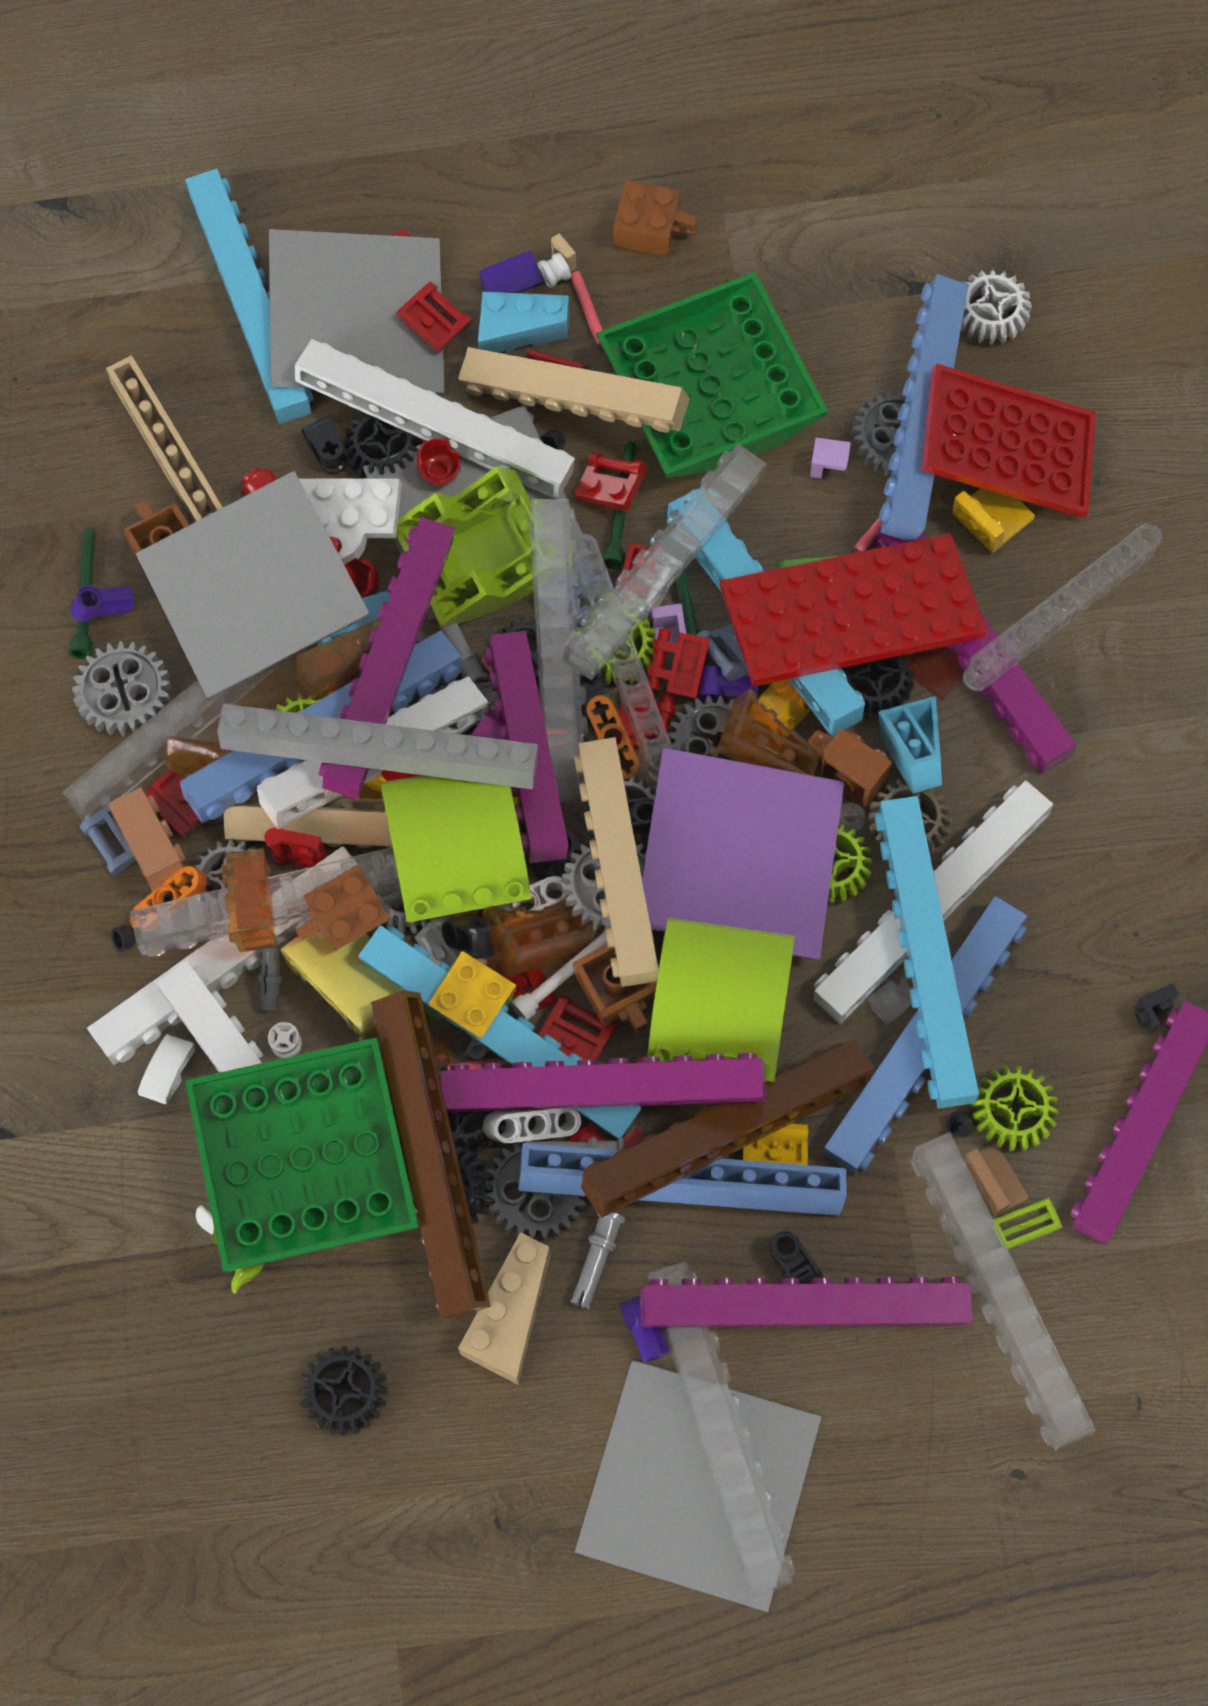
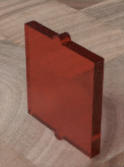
M947 646L916 652L910 658L911 665L909 669H914V679L941 700H944L956 686H960L962 679L968 673L961 668L957 659L959 654L956 650Z

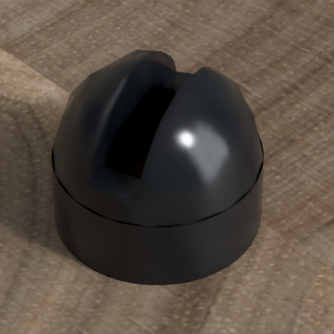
M550 430L540 438L543 444L557 450H562L566 444L565 436L557 430Z
M121 925L112 928L111 939L118 951H124L136 944L138 934L132 926Z
M954 1111L947 1119L946 1130L952 1136L966 1138L973 1133L974 1120L966 1113Z

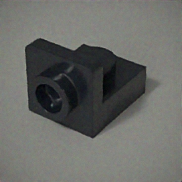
M1173 983L1140 998L1134 1007L1136 1010L1134 1015L1138 1024L1142 1028L1146 1027L1149 1034L1155 1032L1160 1026V1022L1154 1012L1160 1015L1174 1007L1173 1003L1179 993Z

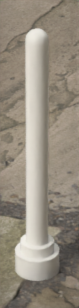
M605 931L531 994H520L512 1000L510 1005L517 1015L527 1021L536 1014L535 1010L539 1007L538 1003L574 974V961L608 945Z

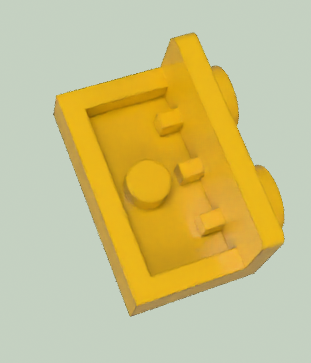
M787 679L773 682L749 708L746 715L753 714L752 722L770 729L776 740L783 742L811 709Z
M792 1123L744 1147L743 1160L808 1165V1125Z

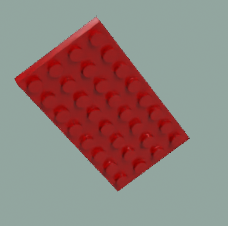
M951 533L720 580L723 599L753 687L983 639L987 637L988 633Z

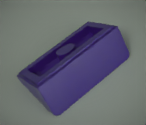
M532 251L519 254L479 271L480 282L485 292L520 293L543 284V279Z

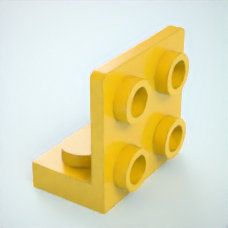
M982 488L972 496L962 491L955 497L952 515L991 553H994L1025 528L1035 517L1019 499Z
M462 951L429 1001V1006L477 1037L483 1038L507 999L510 1000L514 994L516 985Z

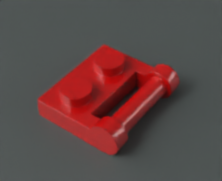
M430 281L398 309L396 316L439 354L461 332L469 328L473 319L468 314H462L437 291L438 287ZM429 299H430V300H431L435 305H437L446 315H448L455 323L452 325L444 316H442V315H441L433 306H431L426 300H429Z
M591 452L588 457V466L573 495L579 502L628 511L646 474L647 465L644 461L640 460L629 462L604 457L602 453ZM603 468L629 473L630 475L628 479L600 474V471Z
M270 828L264 834L266 844L272 849L271 858L273 863L277 866H284L290 862L298 864L300 868L309 870L327 857L322 838L319 836L280 828Z
M561 995L538 1035L543 1038L547 1034L561 1044L559 1050L567 1056L574 1053L583 1060L592 1059L596 1060L597 1063L607 1043L614 1035L618 1023L614 1021L603 1027L597 1015L572 1003L571 998ZM566 1013L601 1033L597 1038L561 1019L562 1016Z

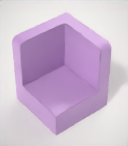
M816 437L810 477L822 479L823 468L845 471L847 469L851 442Z
M681 604L652 607V625L656 632V640L660 628L671 631L669 642L674 644L678 643L680 632L686 634Z

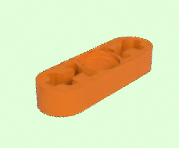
M606 695L593 697L587 705L589 719L599 740L605 739V733L610 728H616L621 732L622 741L617 745V749L619 750L624 745H627L629 750L623 751L625 759H632L634 762L630 767L631 772L627 773L625 769H621L624 779H629L632 774L635 775L640 767L636 751L613 700ZM596 701H600L602 705L608 704L609 709L605 711L608 720L615 717L617 723H609L602 729L599 728L598 723H603L604 720L601 714L595 715L593 713V709L597 707Z
M191 866L181 868L133 908L130 914L131 926L135 930L144 933L155 932L205 890L207 885L205 873ZM168 892H172L173 903L170 907L165 908L163 905L164 896Z

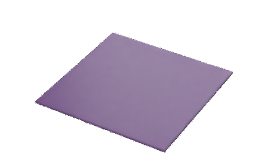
M662 748L642 876L651 930L665 932L668 918L794 935L792 956L820 960L844 782Z

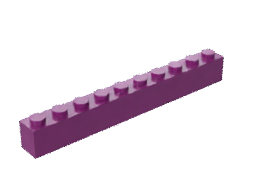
M420 517L417 527H411L407 538V544H410L408 552L402 551L397 565V568L401 569L398 577L393 576L388 588V594H391L389 602L383 601L378 615V619H381L379 628L373 627L368 642V644L372 645L369 654L363 653L359 665V670L362 671L360 679L354 678L349 691V696L352 697L349 706H343L339 719L378 724L387 723L451 550L455 527ZM322 762L319 770V776L323 777L322 788L358 800L370 768Z
M881 526L878 527L875 541L877 548L908 542L880 533ZM922 532L917 540L925 539L927 536ZM982 614L988 630L986 638L947 647L953 648L958 655L957 659L961 668L965 672L969 671L973 676L979 693L988 697L996 717L999 719L1003 718L1008 725V732L1011 738L1016 743L1020 742L1025 749L1028 762L1033 767L1037 766L1043 774L1072 757L1076 743Z
M756 1053L738 1054V1059L726 1060L725 1055L711 1054L705 1055V1060L693 1061L692 1056H674L673 1062H660V1057L641 1058V1063H628L626 1058L609 1059V1064L596 1065V1060L584 1059L577 1060V1065L564 1066V1061H546L545 1067H532L531 1062L513 1063V1068H501V1064L485 1063L481 1064L482 1069L469 1070V1065L457 1064L450 1065V1070L440 1071L441 1087L447 1113L767 1101L766 1062L762 1058H757Z
M883 1277L876 1278V1284H864V1278H844V1284H832L831 1278H812V1284H799V1278L779 1279V1284H767L766 1278L747 1279V1284H734V1279L721 1278L714 1279V1285H701V1279H681V1285H668V1279H649V1285L640 1287L641 1328L967 1325L972 1323L971 1283H961L960 1277H942L941 1283H928V1277L909 1278V1283H896V1278Z

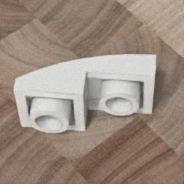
M166 1034L145 1071L138 1089V1095L167 1104L182 1082L180 1073L195 1053L194 1043Z

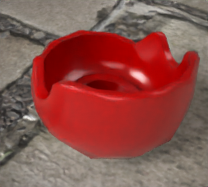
M432 438L423 442L418 450L417 471L430 485L446 486L455 481L460 473V455L450 447L448 440Z
M355 558L348 562V568L354 572L353 583L361 598L375 595L380 581L378 572L373 564L362 558Z

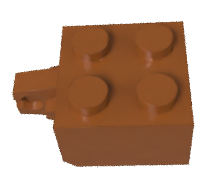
M626 180L613 227L614 247L662 256L667 255L670 251L673 236H679V234L695 235L697 216L686 214L683 210H680L681 190Z
M144 499L134 505L141 520L125 528L123 533L128 545L136 556L135 553L189 526L176 503L153 513Z
M842 728L834 737L816 730L811 738H809L806 748L821 761L820 777L843 781L842 796L867 812L871 802H875L876 794L882 792L888 784L892 764L888 756L881 750H873L864 744L863 739L856 733H848Z
M357 864L303 896L311 909V912L306 914L309 922L295 931L301 941L315 933L319 939L327 936L336 951L388 921L391 917L360 864Z
M608 945L574 961V974L603 1027L620 1018L622 1022L628 1019L636 1034L648 1028V1022L642 1011L647 1009V1004L655 1000L656 981L621 987L620 977H613L610 959L616 958L614 947L608 948Z

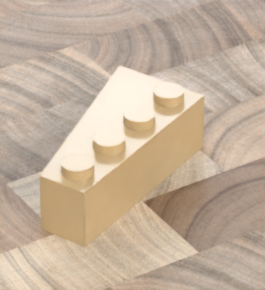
M520 1232L488 1292L491 1307L477 1312L458 1347L462 1356L519 1385L524 1358L526 1357L528 1342L551 1256L549 1246Z

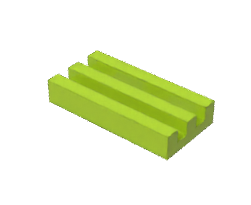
M1050 1197L989 1222L991 1229L995 1232L996 1240L1000 1243L1002 1253L1058 1231L1063 1227ZM1046 1208L1048 1213L1003 1231L1000 1227L1003 1224ZM1052 1219L1053 1223L1010 1241H1007L1005 1238Z

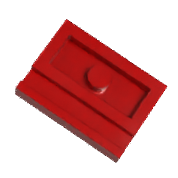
M172 766L144 794L146 797L153 796L160 810L157 814L163 820L165 819L167 824L184 839L186 837L185 834L191 829L194 830L202 822L183 797L180 781L185 779V777Z

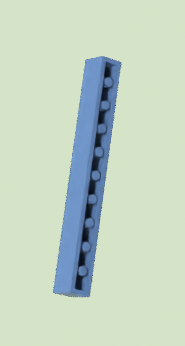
M936 274L930 284L926 283L921 293V300H924V303L916 318L919 330L916 331L912 340V347L915 348V351L907 366L910 377L907 379L902 393L903 396H906V399L898 414V420L901 421V425L897 429L893 444L897 445L896 452L893 453L889 462L888 469L892 470V473L884 488V495H887L886 503L883 504L879 514V520H882L880 533L908 542L916 541L925 530L934 474L921 471L931 371L936 363L954 368L969 287L968 284Z
M441 630L415 645L390 713L397 712L399 709L406 707L409 702L419 696L424 697L430 694L436 686L443 682L454 680L462 672L461 655ZM352 682L299 713L340 718L343 706H349L352 697L349 696ZM232 751L180 781L183 797L200 821L204 823L209 819L213 820L220 817L226 809L236 803L246 802L252 794L257 792V786L266 778L275 777L287 771L293 764L302 763L306 760Z
M997 896L993 898L952 959L962 1014L966 1018H969L978 1004L974 999L979 991L985 994L992 984L994 977L991 976V973L996 966L1002 969L1011 955L1007 950L1012 942L1018 944L1028 929L1024 926L1027 915ZM918 1010L824 1147L823 1156L841 1168H846V1171L853 1176H856L860 1168L864 1171L867 1170L875 1157L871 1153L877 1143L883 1145L893 1130L889 1125L895 1117L899 1120L902 1118L910 1105L906 1101L912 1091L918 1094L927 1080L923 1076L927 1069L924 1068L922 1060V1050L926 1049L924 1038H918L916 1030V1019H920Z
M523 1143L518 1191L586 1196L581 1189L585 1169L596 1161L603 1162L613 1157L619 1150ZM719 1159L639 1200L840 1216L847 1197L846 1168Z

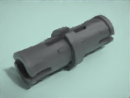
M262 946L261 973L258 974V981H260L258 1008L261 1010L279 1009V985L283 982V975L280 974L281 946Z

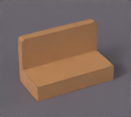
M996 1144L980 1152L978 1149H975L965 1155L963 1164L995 1217L1027 1201L1028 1194L1000 1148L996 1147Z

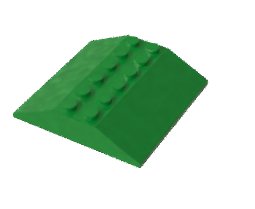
M756 272L596 333L616 375L682 387L690 398L680 431L669 430L667 433L660 432L652 428V426L642 424V429L666 478L725 469L773 450L828 414L822 398Z
M377 1037L185 1080L224 1273L418 1228Z

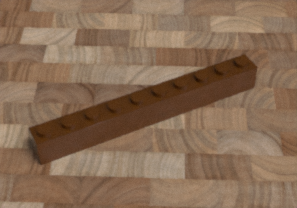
M402 990L371 1002L373 1021L378 1031L379 1049L387 1072L386 1081L391 1090L394 1104L393 1113L397 1119L401 1136L400 1145L405 1154L408 1168L407 1176L411 1182L415 1199L414 1208L418 1214L422 1231L421 1240L425 1246L428 1258V1272L432 1278L436 1295L435 1304L439 1310L440 1318L460 1317L489 1308L491 1305L420 992Z
M853 1039L844 1044L837 1043L826 1053L818 1057L811 1056L804 1060L801 1065L791 1070L787 1068L780 1071L775 1076L774 1082L766 1081L767 1101L729 1102L719 1104L711 1109L709 1107L704 1108L695 1117L685 1122L678 1121L671 1125L668 1130L658 1135L651 1134L644 1138L640 1144L630 1149L627 1147L622 1148L613 1157L603 1162L596 1161L590 1164L583 1173L581 1189L601 1218L866 1087L872 1078L875 1067Z

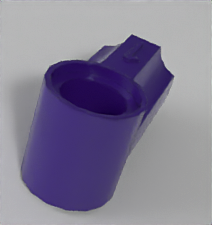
M90 585L82 586L71 603L70 612L80 622H89L98 616L132 613L134 609L133 594L128 586L102 589ZM82 601L88 602L92 607L84 605Z
M719 666L703 667L698 691V699L702 703H704L709 695L713 703L717 702L719 696H722L723 702L732 699L757 701L758 686H752L749 675L728 681L722 675V669Z
M640 1296L619 1303L628 1330H631L643 1363L652 1362L670 1354L661 1328H641Z

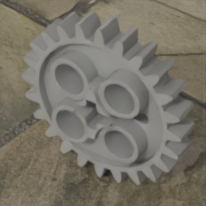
M119 641L117 649L113 650L110 643H108L107 652L103 653L97 648L96 654L98 657L94 659L86 656L89 665L78 666L82 675L73 677L78 686L72 687V691L77 696L73 699L76 707H79L78 711L81 717L86 716L85 720L89 726L95 723V727L99 732L106 726L107 732L111 736L115 729H119L121 736H124L126 728H131L132 732L137 734V725L141 724L145 729H148L146 720L150 718L157 722L158 718L155 712L166 711L161 702L170 701V697L166 692L172 690L170 682L167 681L170 679L168 671L164 670L166 668L162 660L157 661L158 657L155 652L148 655L146 646H142L137 651L135 642H132L129 648L125 649L123 642ZM115 666L119 667V673L124 683V690L131 708L129 711H125L124 702L120 695V688L113 670ZM131 668H139L134 674H126ZM102 677H110L105 683H97ZM139 694H147L146 697L140 701L134 700V698ZM117 703L115 708L105 709L108 704Z
M642 843L636 846L641 877L643 876L646 853L642 854ZM581 844L579 848L580 855L571 853L570 860L572 863H565L564 871L567 873L562 874V883L566 884L562 887V895L568 896L565 905L574 906L572 909L573 917L583 914L581 924L584 925L590 920L593 921L594 931L598 929L600 924L604 925L605 929L611 928L609 917H602L601 906L597 903L600 899H605L604 888L598 889L596 880H589L584 876L587 873H595L594 870L600 869L599 860H592L590 848Z

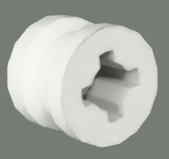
M558 252L553 254L550 260H542L537 263L541 277L548 288L556 286L560 280L566 281L571 278L569 267L563 256Z
M281 1022L270 1029L268 1043L277 1057L287 1058L296 1056L300 1052L302 1039L294 1025Z

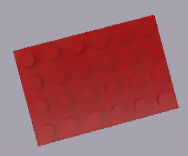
M936 363L931 371L921 471L1084 518L1089 513L1096 412Z

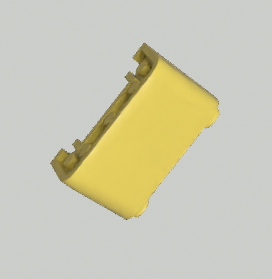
M316 933L303 941L298 936L287 943L281 949L286 965L296 975L300 973L301 978L304 981H308L346 1021L347 1026L361 1036L358 1038L359 1041L377 1037L379 1043L377 1027L373 1021L371 1002L402 991V989L359 959L358 955L368 943L370 937L365 933L336 951L327 936L319 939Z

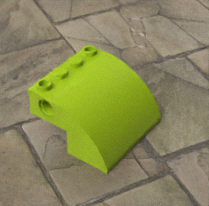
M496 466L457 495L450 496L436 492L398 519L396 535L405 552H408L410 544H407L409 531L412 526L417 527L420 517L455 527L453 544L430 604L441 626L471 621L503 609L538 590L566 571L514 469L510 470Z
M426 775L380 783L407 923L532 899L510 786Z
M668 918L657 979L647 1057H660V1062H673L674 1056H692L693 1061L705 1060V1055L711 1054L725 1055L726 1060L738 1059V1054L756 1053L757 1058H762L766 1062V1081L774 1082L795 936Z

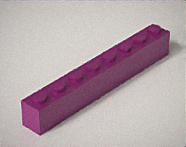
M526 631L490 635L489 647L484 648L486 665H492L493 673H489L491 691H496L498 699H494L496 718L501 717L503 725L499 726L500 739L538 744V762L533 789L510 787L512 797H517L518 801L515 811L518 825H522L523 834H520L523 852H527L529 863L566 859L568 840Z
M1187 1001L1183 1002L1180 1009L1175 1007L1172 1009L1165 1023L1170 1026V1029L1166 1036L1160 1034L1152 1049L1157 1055L1153 1063L1149 1061L1145 1063L1138 1077L1144 1081L1139 1090L1133 1088L1125 1103L1126 1106L1130 1107L1126 1118L1120 1115L1112 1129V1133L1117 1136L1112 1145L1106 1143L1098 1157V1160L1103 1162L1098 1173L1092 1170L1084 1186L1089 1192L1084 1201L1078 1198L1070 1216L1075 1218L1071 1228L1104 1245H1107L1208 1042V1012Z

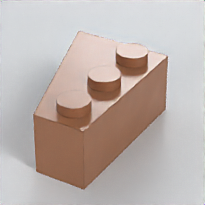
M141 787L108 803L125 841L153 892L183 868L181 862L185 861L186 858L179 844L172 846L169 837L173 836L166 820L164 819L159 822L156 813L160 812L157 803L152 795L146 797ZM168 892L164 899L172 896V892Z

